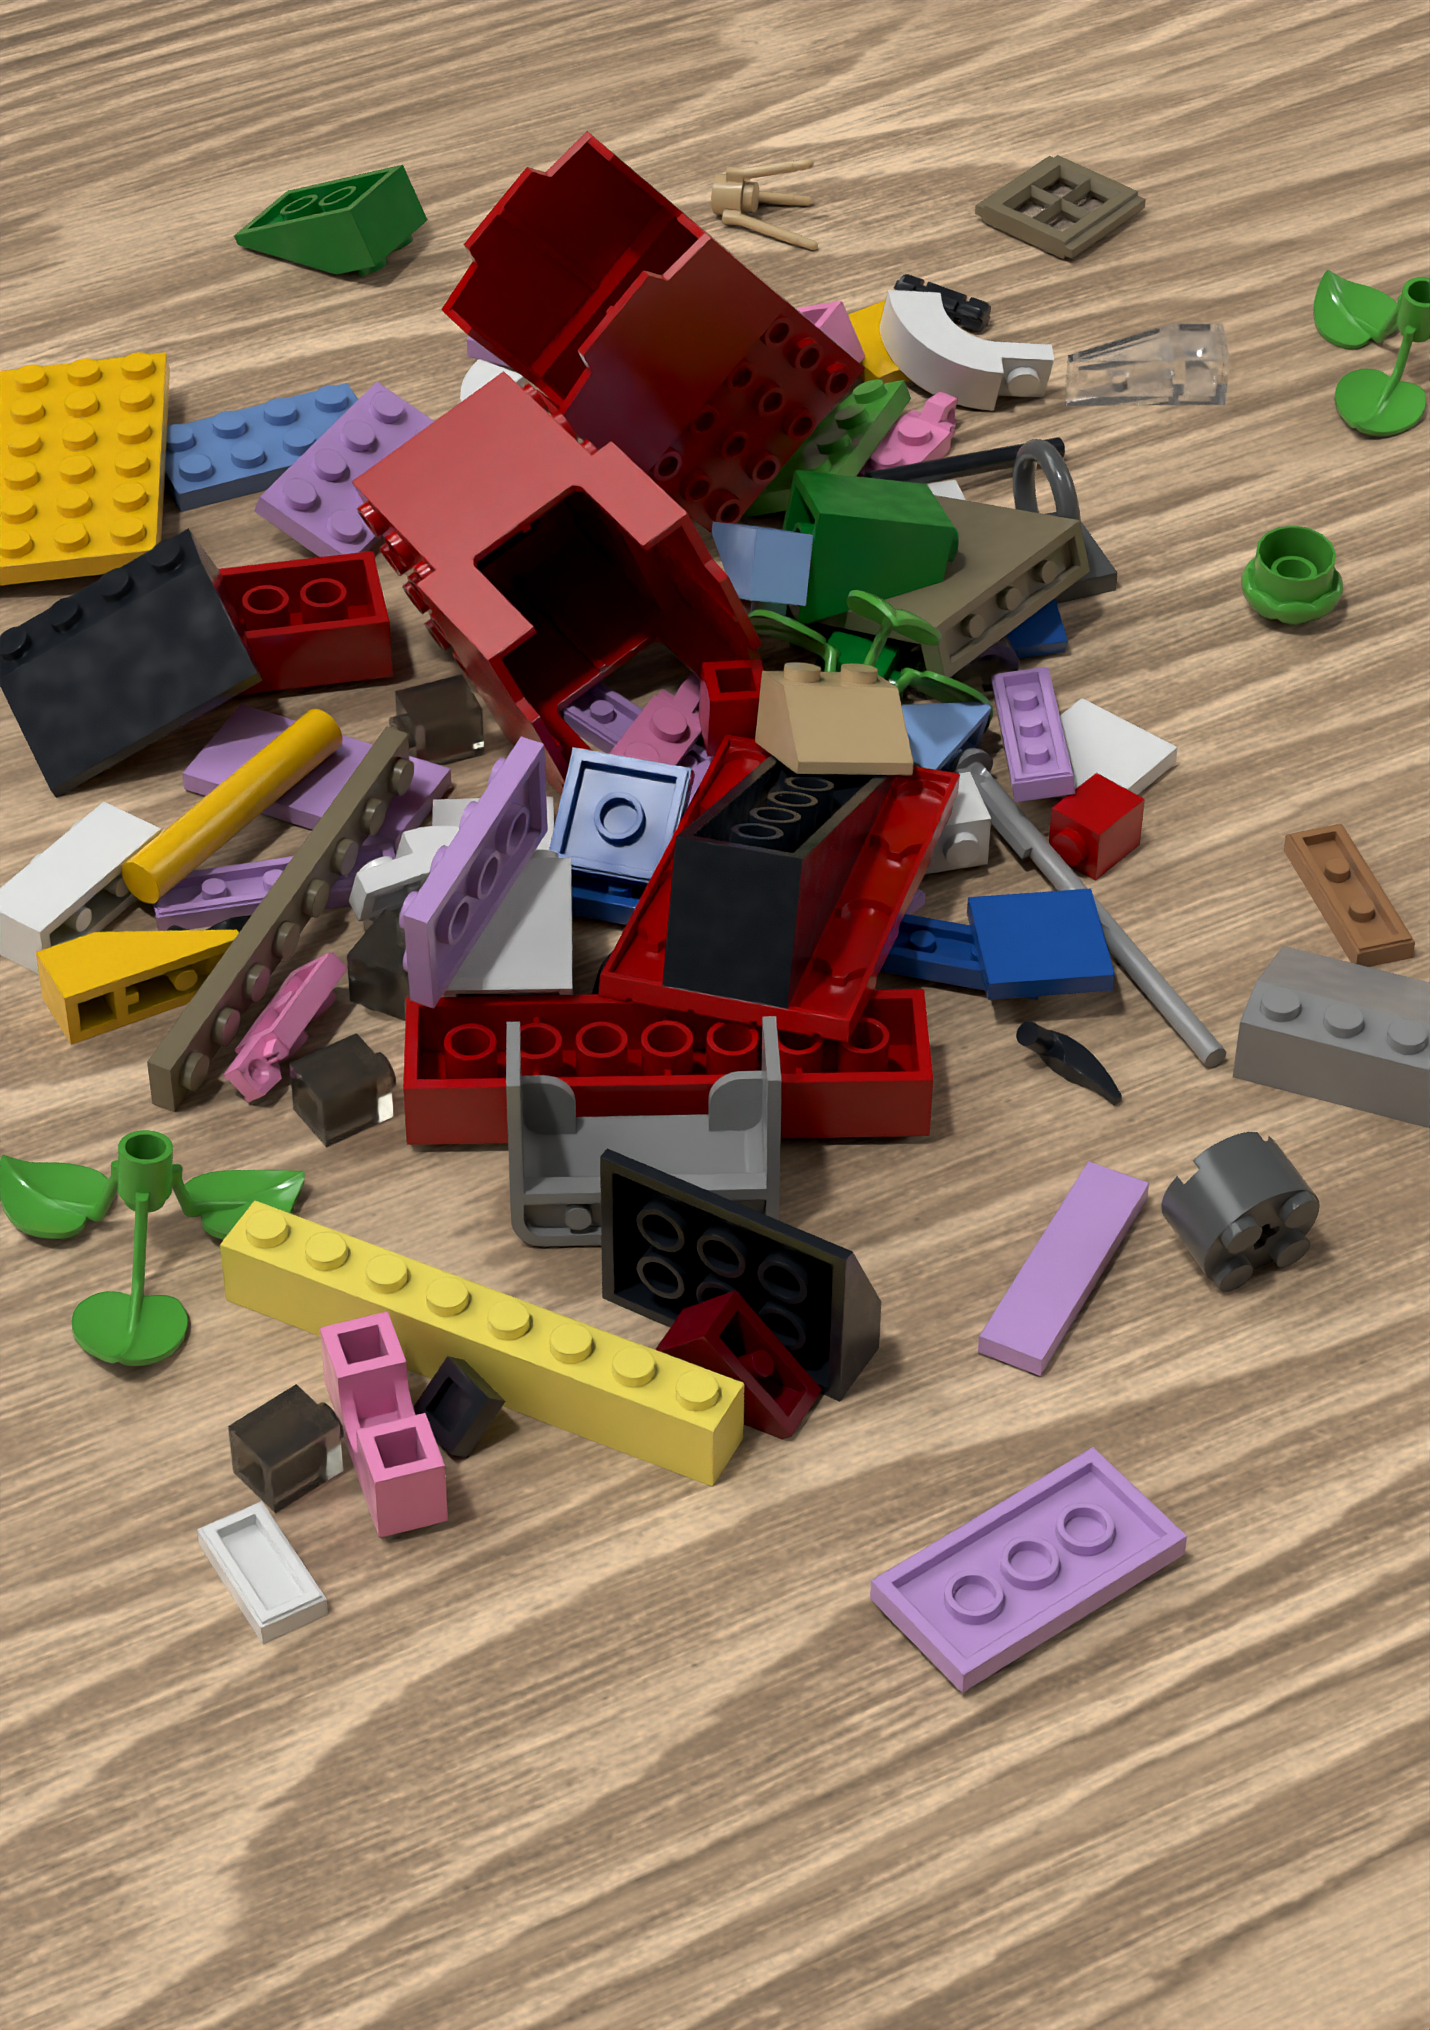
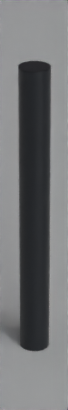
M1060 437L1045 439V441L1056 448L1063 458L1065 446ZM1023 444L869 471L864 474V477L927 484L1013 468L1017 453Z

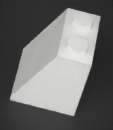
M551 850L534 851L443 993V997L573 995L571 858H559L558 853Z

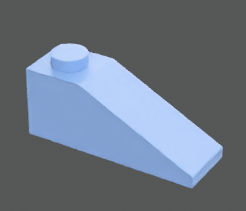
M713 522L712 536L725 573L729 576L739 598L752 600L751 611L764 609L786 615L787 604L806 606L813 535L768 527Z

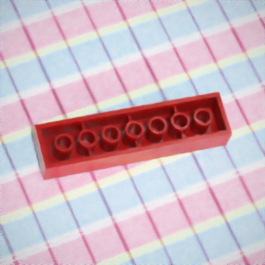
M924 989L874 990L848 1043L821 1038L820 1034L816 1033L810 1036L777 1029L781 1070V1138L930 1136L933 1073ZM599 994L441 997L434 1009L411 1001L410 997H406L403 1078L407 1145L508 1143L506 1092L507 1022H520L522 1076L546 1075L556 1077L567 1083L575 1095L576 1117L708 1114L709 1092L718 1079L726 1074L737 1071H762V1026H757V1022H751V1024L697 1015L694 1014L693 1010H689L688 1013L633 1003V999L623 1001L601 997Z

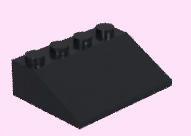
M189 528L171 539L159 542L152 550L120 568L110 570L98 581L70 597L58 600L49 609L17 627L6 630L0 635V687L50 791L56 798L263 680L223 576Z
M608 1148L600 1156L602 1298L670 1328L683 1309L736 1290L822 1389L820 1393L840 1402L879 1349L882 1302L853 1251Z

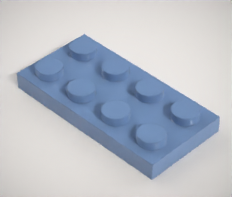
M348 383L328 385L319 388L317 391L289 398H276L265 404L237 411H224L213 417L194 422L167 426L164 485L180 512L267 490L358 398Z

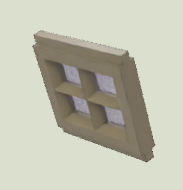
M1057 155L1054 158L1048 156L975 205V214L983 217L984 223L1061 259L1066 257L1072 259L1143 210L1146 199L1138 196L1137 190Z

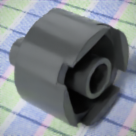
M1244 1132L1228 1137L1203 1151L1193 1159L1199 1170L1185 1184L1176 1176L1163 1196L1161 1210L1164 1218L1206 1276L1214 1281L1223 1292H1230L1242 1286L1252 1276L1254 1269L1271 1262H1275L1279 1267H1286L1303 1257L1311 1245L1306 1235L1315 1223L1320 1208L1317 1196L1275 1140L1269 1136L1268 1141H1264L1258 1132Z

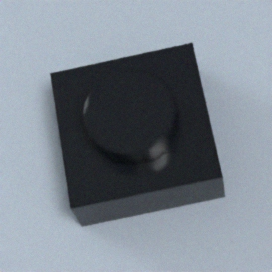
M447 1356L413 1406L415 1415L426 1413L435 1439L450 1454L468 1457L506 1401L465 1360Z

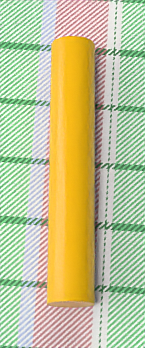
M310 709L123 864L121 874L130 892L139 900L149 904L156 903L342 745L343 736L336 721L320 709Z

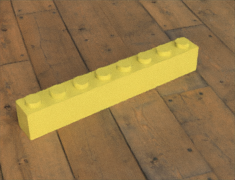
M256 1200L220 1244L225 1297L229 1302L320 1337V1327L388 1311L406 1359L407 1370L432 1379L447 1356L463 1359L506 1401L503 1407L706 1485L714 1486L743 1440L744 1383Z

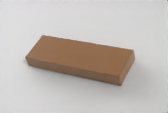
M1342 824L1291 833L1285 836V854L1351 963L1371 967L1413 958L1415 946L1413 937Z

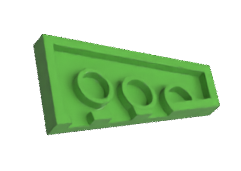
M875 379L857 386L850 396L818 424L813 433L803 442L741 518L787 510L795 470L857 476L911 400L905 381L900 380L884 384L883 380Z

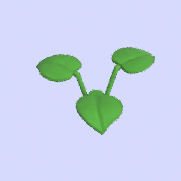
M1327 270L1318 285L1313 307L1315 326L1324 339L1336 346L1353 350L1364 347L1371 339L1377 343H1382L1397 328H1399L1403 336L1391 377L1382 371L1368 368L1347 373L1338 382L1335 390L1334 401L1336 409L1351 428H1356L1362 433L1373 436H1393L1403 433L1419 422L1424 414L1426 405L1425 392L1420 386L1400 380L1412 342L1421 343L1430 339V278L1417 277L1407 281L1396 303L1393 298L1377 289L1348 281Z
M852 590L847 597L846 603L853 612L881 624L863 665L875 666L891 630L930 646H936L941 641V632L926 620L909 611L894 609L889 602L878 596L864 591ZM764 609L754 610L748 614L757 634L784 640L816 653L825 661L824 672H836V663L841 653L838 649L826 643L825 637L789 617ZM904 668L899 680L894 684L898 688L899 695L906 687L911 686L942 703L981 701L983 704L989 705L991 710L984 733L987 731L993 718V707L986 696L964 683L932 671L920 672Z
M140 1130L131 1132L120 1140L118 1144V1160L111 1162V1176L109 1179L101 1172L81 1165L59 1162H28L3 1154L0 1159V1203L5 1215L19 1230L35 1237L64 1239L79 1234L84 1229L87 1219L97 1222L102 1221L118 1191L126 1206L135 1211L131 1295L116 1291H106L89 1296L80 1302L73 1312L72 1334L74 1340L83 1350L109 1363L120 1362L127 1366H145L160 1362L177 1351L184 1342L188 1326L186 1310L178 1299L168 1295L144 1296L148 1213L162 1208L165 1201L171 1196L173 1189L184 1215L188 1217L201 1216V1225L206 1233L216 1238L225 1239L255 1200L292 1214L304 1186V1170L215 1171L196 1176L184 1184L182 1180L183 1167L180 1164H173L172 1141L162 1133Z

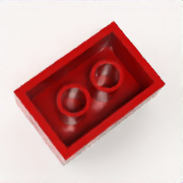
M373 551L218 569L223 576L263 679L238 695L248 696L259 692L292 688L306 689L317 685L350 681L364 682L370 679L393 676L390 621Z

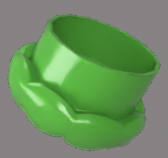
M1285 526L1265 533L1258 541L1256 556L1250 560L1241 575V586L1245 599L1264 618L1279 620L1289 625H1299L1310 620H1319L1326 616L1336 607L1343 593L1342 576L1334 567L1336 552L1332 543L1323 534L1307 527Z

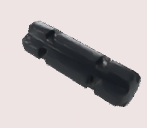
M903 274L900 280H897L894 289L898 291L941 293L942 304L946 314L955 324L960 320L961 327L981 332L990 321L991 306L988 302L974 297L966 301L967 295L932 282H928L925 286L924 279L910 274Z

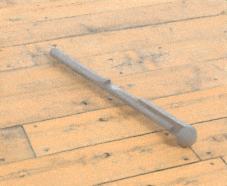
M977 748L961 751L954 759L950 772L958 774L971 773L991 817V823L1020 858L1030 857L1058 891L1088 889L990 774L993 766L991 756ZM1093 895L1109 952L1206 1067L1213 1068L1218 1066L1226 1057L1225 1049Z

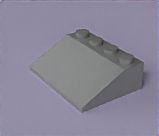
M1283 946L1257 979L1240 1020L1233 1077L1430 1128V982Z

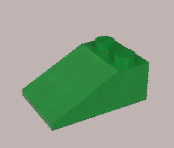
M398 165L288 190L237 232L234 238L240 246L336 275L358 270L359 275H368L383 268L388 263L386 257L391 252L410 244L413 241L412 234L428 219L404 166Z

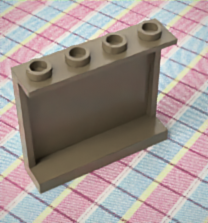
M934 495L954 527L957 528L959 543L956 557L953 562H947L943 582L885 599V601L889 602L894 609L909 611L926 620L941 632L942 638L936 646L919 643L894 630H891L888 638L921 644L927 671L950 678L1090 572L1080 520ZM787 604L786 615L784 616L796 621ZM852 610L811 623H801L817 633L829 625L877 635L881 624L860 616ZM789 642L791 648L797 649L799 647Z

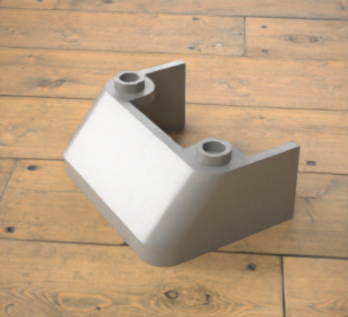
M776 1016L762 1017V1071H737L726 1074L718 1079L709 1092L708 1114L576 1117L575 1095L567 1083L556 1077L546 1075L522 1076L520 1022H507L506 1092L510 1210L513 1231L521 1240L531 1245L544 1247L601 1245L600 1156L607 1148L779 1220L781 1070Z

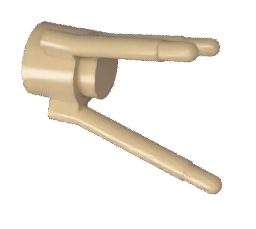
M791 160L747 168L728 166L726 174H717L714 178L711 193L712 212L722 215L723 224L740 225L812 251L816 250L818 243L815 240L746 215L748 212L755 213L758 203L790 206L812 205L813 199L810 196L759 191L758 182H751L750 179L810 169L814 165L813 160Z

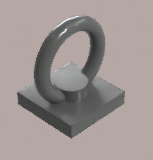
M1032 439L1027 441L1019 449L1014 463L1013 496L1015 509L1039 513L1035 488L1036 467L1039 464L1048 479L1056 505V512L1047 513V515L1080 520L1090 572L1055 597L1057 604L1116 591L1118 572L1081 522L1077 493L1064 459L1056 448L1045 440Z

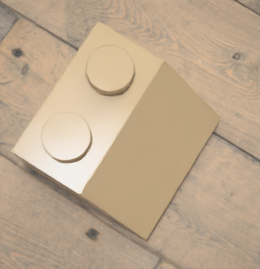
M792 662L784 665V671H762L755 742L796 774L912 775L914 763L898 688L879 676L877 668L863 664H843L841 672H821L819 666Z

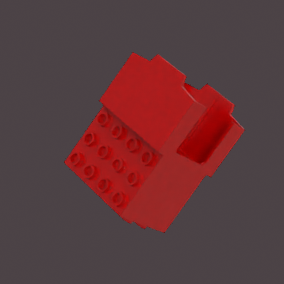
M588 131L546 172L530 167L524 169L463 244L473 262L441 309L468 336L540 389L543 393L539 390L536 391L544 400L551 415L557 411L560 412L572 426L576 435L583 441L588 439L598 451L612 441L677 502L691 519L710 533H712L713 522L736 524L746 510L777 476L782 467L865 370V367Z
M503 371L352 481V484L363 501V504L356 508L358 514L377 538L383 535L386 543L380 547L381 553L399 576H402L404 573L407 576L408 582L402 586L404 592L421 614L429 613L431 619L425 622L424 625L431 637L443 651H446L451 646L454 648V651L451 653L466 676L474 682L504 736L513 746L516 745L521 736L544 744L546 781L562 796L573 747L593 751L560 717V711L652 642L663 643L700 680L702 662L761 659L757 648L762 643L729 576L710 555L688 513L612 441L599 451L588 439L580 444L574 429L560 412L557 411L551 416L548 414L547 405L532 385L528 383L521 388Z

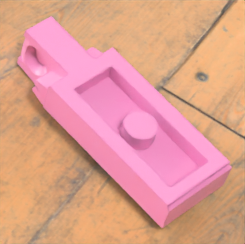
M939 391L926 401L922 412L914 409L908 411L907 415H903L889 429L857 474V477H864V474L869 471L942 458L950 450L951 438L955 434L954 429L957 424L955 409L958 398Z
M691 672L675 696L664 689L657 696L654 695L609 754L679 766L702 732L698 711L701 680Z
M329 952L292 971L234 1049L238 1055L223 1076L226 1080H230L248 1103L264 1096L282 1079L279 1061L289 1058L305 1043L308 1038V1034L304 1031L305 1027L311 1020L324 1013L335 1001L337 994L333 989L348 968L334 952Z

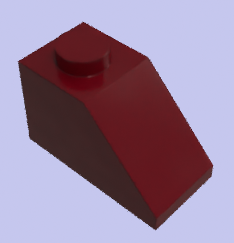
M736 1290L683 1309L655 1349L743 1382L744 1425L782 1440L793 1435L822 1390Z

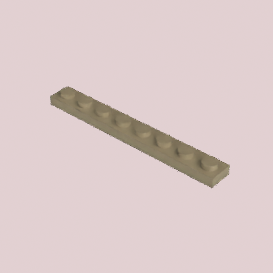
M385 727L147 1061L152 1104L176 1112L190 1091L195 1092L201 1087L206 1078L209 1063L221 1046L227 1047L233 1041L239 1028L240 1019L252 1002L258 1003L263 998L273 971L282 959L288 960L293 955L299 942L300 933L311 917L317 918L321 915L327 904L330 890L340 876H347L351 872L357 859L358 850L369 835L374 836L379 832L383 825L387 808L397 795L402 796L406 793L414 775V762L409 760L408 733Z

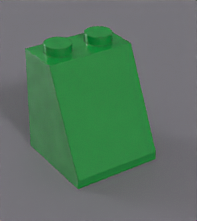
M795 470L782 530L813 535L806 606L788 604L797 622L811 623L851 610L846 600L852 590L864 591L886 600L941 583L944 579L947 562H953L957 554L959 543L957 528L954 527L927 484Z

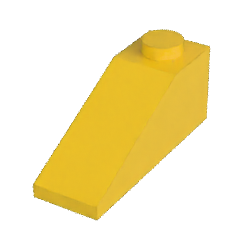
M237 930L93 932L36 952L42 999L72 1045L189 1004L239 932Z

